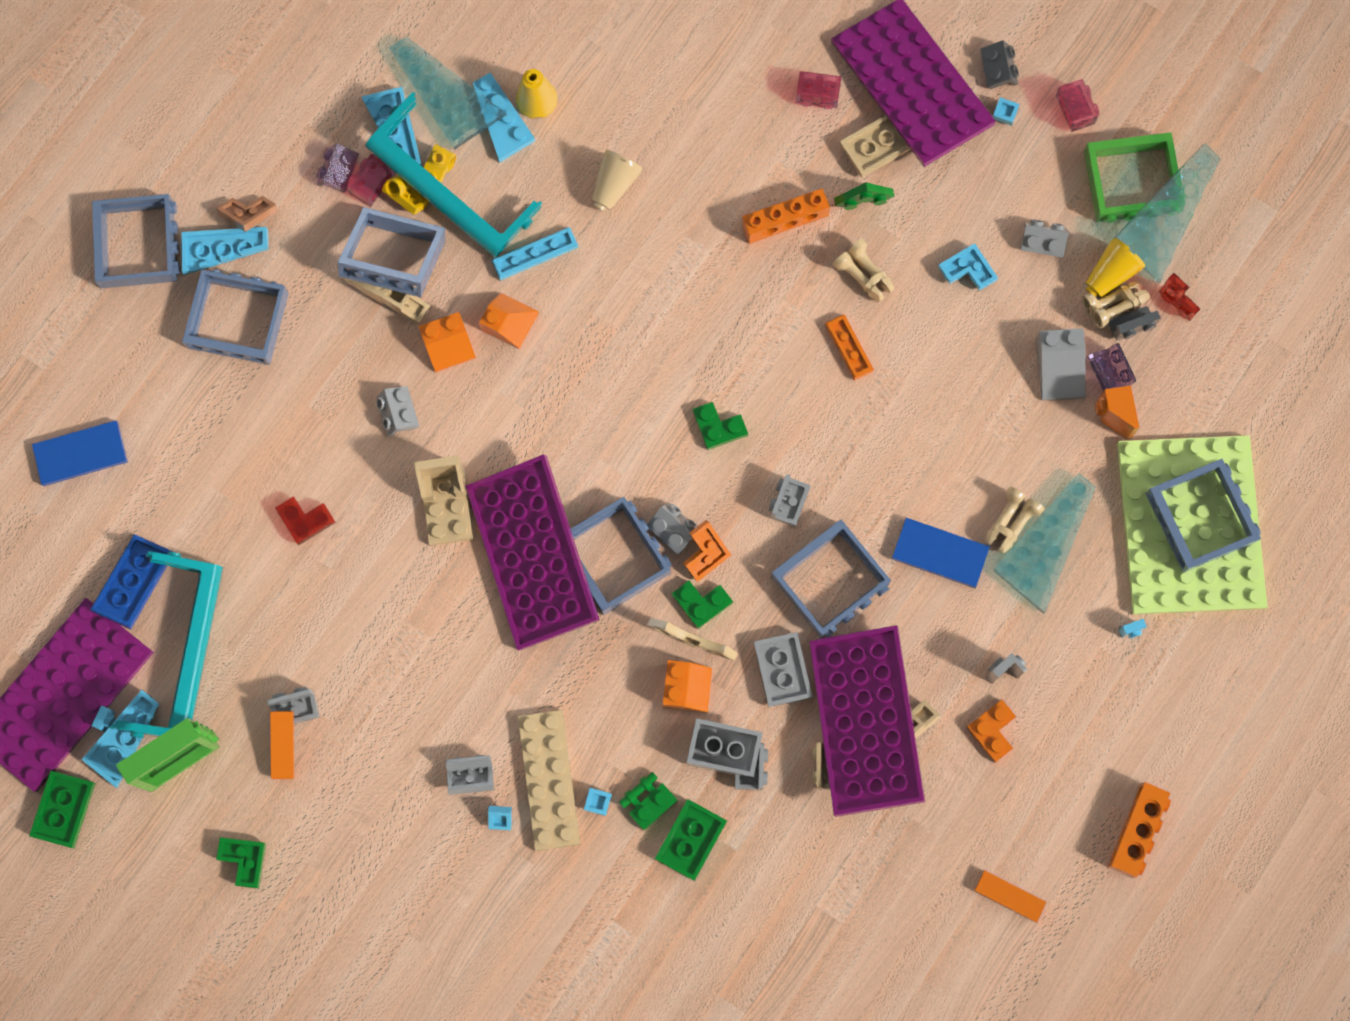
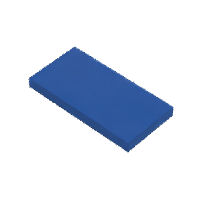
M112 421L32 444L42 486L128 463L118 421Z
M906 517L892 560L975 589L990 546Z
M134 534L92 605L91 612L131 630L167 568L165 565L149 562L150 558L146 557L148 551L168 554V552L173 551Z

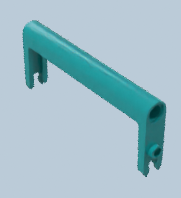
M412 92L400 106L397 104L392 108L388 119L368 139L365 147L490 255L496 258L522 229L527 230L533 223L532 218L542 207V202L539 201L537 203L533 201L503 233L496 231L388 138L417 105L415 103L416 98L414 97L416 93Z
M148 551L146 557L150 558L149 562L191 571L199 575L168 728L117 720L115 724L110 726L111 729L130 732V736L136 738H144V735L159 737L187 718L193 720L223 572L222 566L182 558L181 554L176 552L162 554Z

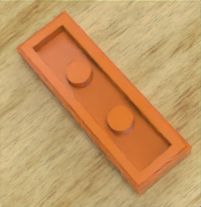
M845 314L826 322L825 327L854 381L873 372L874 368Z
M271 711V779H294V711Z
M985 870L974 890L1035 923L1038 922L1047 903Z

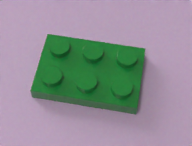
M50 771L29 837L74 849L96 783Z
M687 799L655 860L695 882L727 820Z

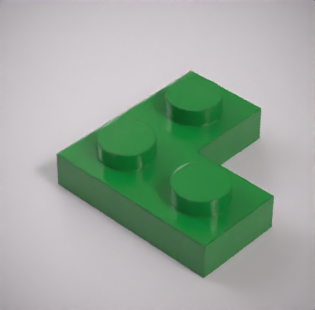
M865 182L835 197L834 202L835 206L845 208V210H852L863 202L883 205L887 203V200L895 196L892 188Z
M713 402L693 409V414L707 450L748 436V431L741 414L720 421Z
M687 581L672 592L674 599L697 629H700L733 604V600L721 585L704 597L699 594L690 581Z
M220 837L216 860L238 863L235 886L259 889L266 843Z

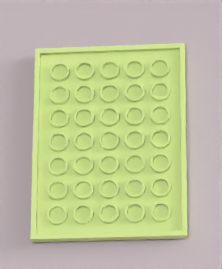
M1250 435L1118 441L1117 448L1132 615L1268 608L1261 539L1255 544L1183 573L1145 494L1154 486L1223 459L1224 463H1227L1231 469L1233 482L1237 483L1240 487V496L1243 502L1251 510L1250 517L1253 523L1259 526ZM1215 470L1161 492L1193 560L1247 537Z

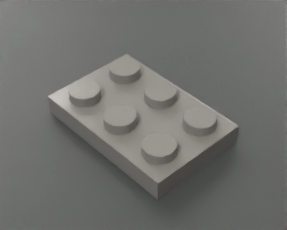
M797 632L754 641L768 708L812 698Z

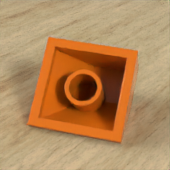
M500 293L488 305L479 321L481 331L519 349L539 311Z

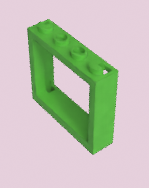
M1172 132L1087 143L1084 155L1096 222L1108 221V223H1112L1117 219L1130 221L1141 216L1153 218L1158 216V214L1166 213L1167 215H1172L1173 213L1181 212L1185 205ZM1164 149L1174 199L1106 208L1097 157Z
M187 718L117 763L116 766L128 785L153 792L220 748L217 743L220 739L213 729L210 730L208 726L205 727L202 723L199 724L198 721Z

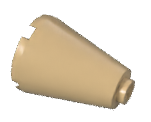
M606 149L592 201L595 202L594 206L604 212L606 208L611 210L639 177L643 168L635 162L621 157L620 154Z

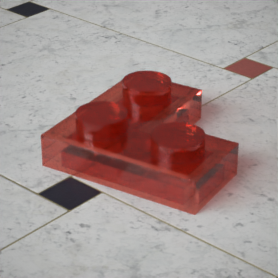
M1173 273L1166 280L1159 293L1166 303H1171L1177 309L1181 317L1191 321L1201 309L1185 295L1190 287Z
M294 496L275 507L298 546L336 523L324 503L306 514Z

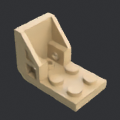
M459 456L414 462L421 498L424 501L429 545L434 546L474 540L465 472Z

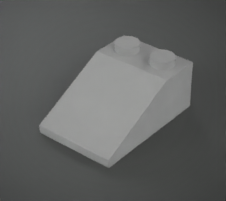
M1083 328L1040 331L1036 337L1042 401L1085 398L1086 368Z
M696 718L687 766L754 777L763 732Z

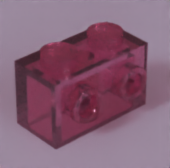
M800 71L796 103L806 107L815 105L821 106L824 109L837 108L842 76Z
M1083 79L1058 88L1056 97L1071 132L1096 123L1100 114L1099 108L1096 103H1093L1090 87L1085 85Z
M370 153L368 158H364L360 163L358 172L349 178L347 189L350 195L371 207L381 194L383 185L395 173L383 161Z

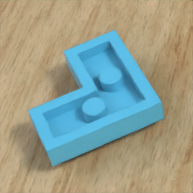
M975 243L938 265L939 270L949 285L968 274L977 289L981 291L998 280L997 275Z

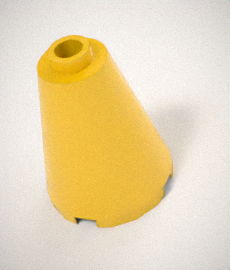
M529 69L523 74L516 92V104L523 115L533 119L535 117L544 118L555 109L557 105V92L539 70Z
M1113 238L1085 282L1088 286L1086 291L1092 293L1095 297H1102L1142 271L1145 264L1136 253L1133 254L1129 250L1130 248L1117 238Z

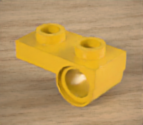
M435 144L423 168L442 183L446 173L453 168L457 156L453 152Z
M399 175L387 180L383 185L382 191L413 215L427 208L429 201L413 190L412 186Z

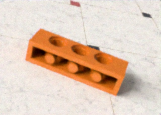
M823 188L744 215L742 216V227L749 244L828 217L830 205Z
M1147 782L1140 784L1107 866L1108 868L1131 878H1136L1138 875L1143 874L1146 863L1143 861L1146 854H1150L1155 842L1152 839L1154 834L1158 833L1162 827L1163 821L1160 819L1163 811L1167 812L1171 804V800L1168 799L1170 792ZM1146 804L1153 806V816H1148L1145 813L1144 808ZM1138 825H1142L1146 829L1144 837H1140L1136 833ZM1129 846H1134L1137 849L1138 854L1136 858H1131L1128 855Z

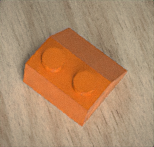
M460 312L418 326L435 372L476 358Z
M1131 385L1105 389L1097 403H1095L1097 416L1100 415L1101 422L1125 439H1131L1140 428Z
M668 660L663 708L708 713L712 668L690 662Z

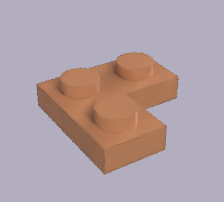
M261 196L247 206L231 198L216 208L219 216L244 232L278 211L277 205L264 196Z

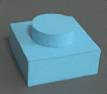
M1000 97L993 114L994 120L1012 126L1020 104Z
M1144 619L1124 625L1118 630L1122 638L1129 636V639L1142 635L1141 631L1147 626Z
M101 705L92 727L106 732L107 728L115 720V711Z
M590 788L584 810L606 816L612 794Z
M489 806V829L511 830L512 807Z

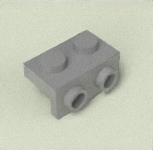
M1031 219L1030 222L1025 221L1021 250L1063 258L1069 234L1068 229L1064 228L1065 225L1052 223V226L1044 225L1043 221Z
M408 386L384 389L377 396L376 405L381 412L383 418L382 425L388 437L393 436L399 431L413 430L419 427Z
M786 474L785 479L780 478L776 488V491H779L777 499H772L768 511L772 512L771 519L796 527L811 485L790 478L791 475Z
M668 503L661 506L647 526L679 555L692 541L689 533L697 527V524L681 514V510L676 505Z
M1012 653L1005 660L1000 657L988 669L990 674L986 678L993 684L1008 669L1016 678H1019L1027 671L1026 663L1019 655L1014 656Z
M307 687L297 688L293 694L289 695L278 693L273 695L272 699L267 700L271 711H294V724L320 718L315 693L313 690L307 689Z
M760 743L754 777L735 775V790H762L763 785H767L768 772L764 771V762H768V749H764V743Z
M477 755L475 757H456L446 760L449 795L494 790L491 756Z

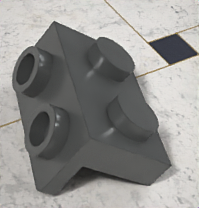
M1002 40L980 48L987 87L989 89L1011 83L1014 86L1018 84L1017 77H1019V71L1014 64L1016 55L1012 45Z
M1148 306L1114 318L1108 325L1116 341L1123 338L1126 340L1134 337L1138 332L1153 330L1157 327L1156 325L1161 317L1158 311L1151 313Z

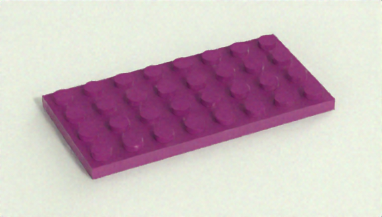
M904 0L892 2L831 38L833 46L882 112L887 116L923 167H926L995 125L996 121Z
M540 455L466 485L517 651H522L600 621L547 455Z
M85 598L0 697V764L34 792H37L48 780L50 771H55L90 730L101 705L108 708L154 653L121 625L91 612L90 609L94 603L88 598Z
M889 626L810 641L834 816L840 817L925 803L898 626Z

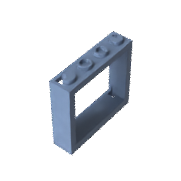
M169 194L92 201L95 282L100 288L177 281V274L180 273L179 262L176 261V254H179V245L175 241V234H178V225L174 221V214H177V204ZM165 208L167 271L109 276L107 214Z
M363 207L338 260V276L421 298L445 244V228ZM366 226L432 242L418 275L351 259Z
M216 269L214 271L201 270L182 343L187 349L270 365L289 292L284 285L277 284L276 281L266 283L256 277L246 279L236 273L226 275ZM211 284L277 297L264 350L197 337Z
M1223 459L1154 486L1145 493L1183 573L1255 544L1261 539L1260 528L1256 523H1253L1250 517L1251 510L1243 502L1240 496V487L1237 483L1233 482L1231 469L1227 463H1224ZM1215 470L1247 537L1193 560L1161 492Z
M625 497L620 498L571 528L573 538H578L623 510L661 570L607 603L582 563L592 597L603 615L671 574L669 567L672 564L668 557L660 554L658 549L661 547L654 536L650 538L646 532L649 530L643 518L638 519L635 514L637 512L635 505L631 500L627 502Z
M842 519L775 569L771 574L773 580L820 638L824 635L827 637L831 636L838 630L836 627L842 621L846 624L855 617L854 612L856 610L867 608L872 603L870 599L877 594L879 597L885 594L890 589L888 585L891 582L890 578ZM838 535H841L879 583L822 627L783 578Z

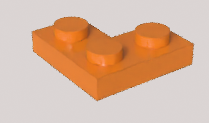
M707 520L689 533L700 550L683 563L696 582L731 556V553Z
M1003 699L966 727L994 763L1013 749L999 731L1016 718Z

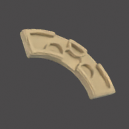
M650 618L649 627L666 636L678 639L686 645L694 648L699 647L710 654L729 660L736 659L737 652L726 645L701 638L666 621Z

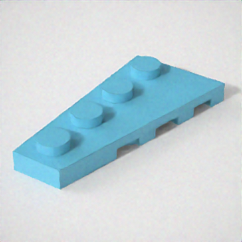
M491 73L473 82V87L499 162L535 142L534 136Z
M398 87L362 96V100L379 128L390 116L392 108L397 104L400 106L405 100L403 88ZM408 114L388 138L422 166L410 115Z
M254 227L246 232L241 229L182 232L183 275L269 250L267 227Z
M141 690L112 724L119 720L150 725L160 704L145 691ZM109 727L81 760L114 787L118 788L123 776L116 764L136 752L143 738L131 737L130 732L115 730Z

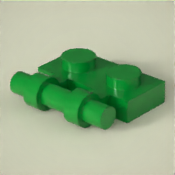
M653 772L647 777L643 776L639 780L640 783L631 791L627 790L624 793L625 796L619 801L624 808L630 803L635 806L629 814L644 831L678 801L663 783L655 789L652 783L658 777ZM647 789L650 795L640 802L637 797Z

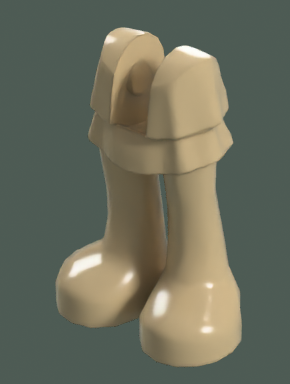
M861 238L849 249L848 253L844 252L833 263V266L850 274L864 288L863 291L867 292L869 297L880 302L884 299V296L875 284L878 282L888 293L894 290V286L890 277H887L885 272L881 271L868 258L865 252L867 243ZM852 258L869 273V275L871 276L870 280L854 264Z
M1137 281L1121 286L1115 292L1101 299H1097L1092 293L1082 296V302L1088 316L1093 318L1094 324L1101 329L1108 326L1111 320L1127 310L1133 311L1136 307H1140L1150 299V295L1146 290H1142L1143 285ZM1119 301H1123V302L1119 303L1118 305H1116V306H1114V307H1112V308H1109V309L1105 310L1106 308L1110 307L1111 305H1113V304H1115V303H1117V302H1119Z
M1014 487L1007 489L1006 507L995 524H992L991 530H988L985 543L991 546L999 532L1007 536L1002 541L998 550L1001 554L1006 553L1013 547V543L1017 541V536L1026 522L1033 516H1040L1045 509L1037 501L1027 499L1011 527L1007 528L1006 525L1026 498L1021 491Z

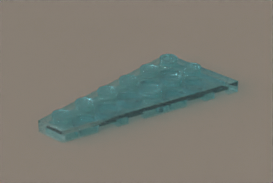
M407 36L390 47L391 52L454 150L507 115L505 111L476 91L471 85L446 68Z
M1206 143L1184 163L1114 237L1126 244L1133 254L1136 253L1145 264L1143 269L1158 283H1161L1164 277L1163 274L1172 260L1177 245L1180 244L1194 215L1193 212L1202 198L1205 187L1210 182L1221 159Z
M1080 473L1077 474L993 570L1043 614L1047 610L1059 576L1064 568L1096 488Z

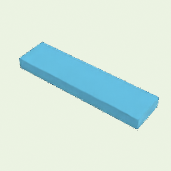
M570 227L494 258L492 263L501 281L577 249L578 244Z

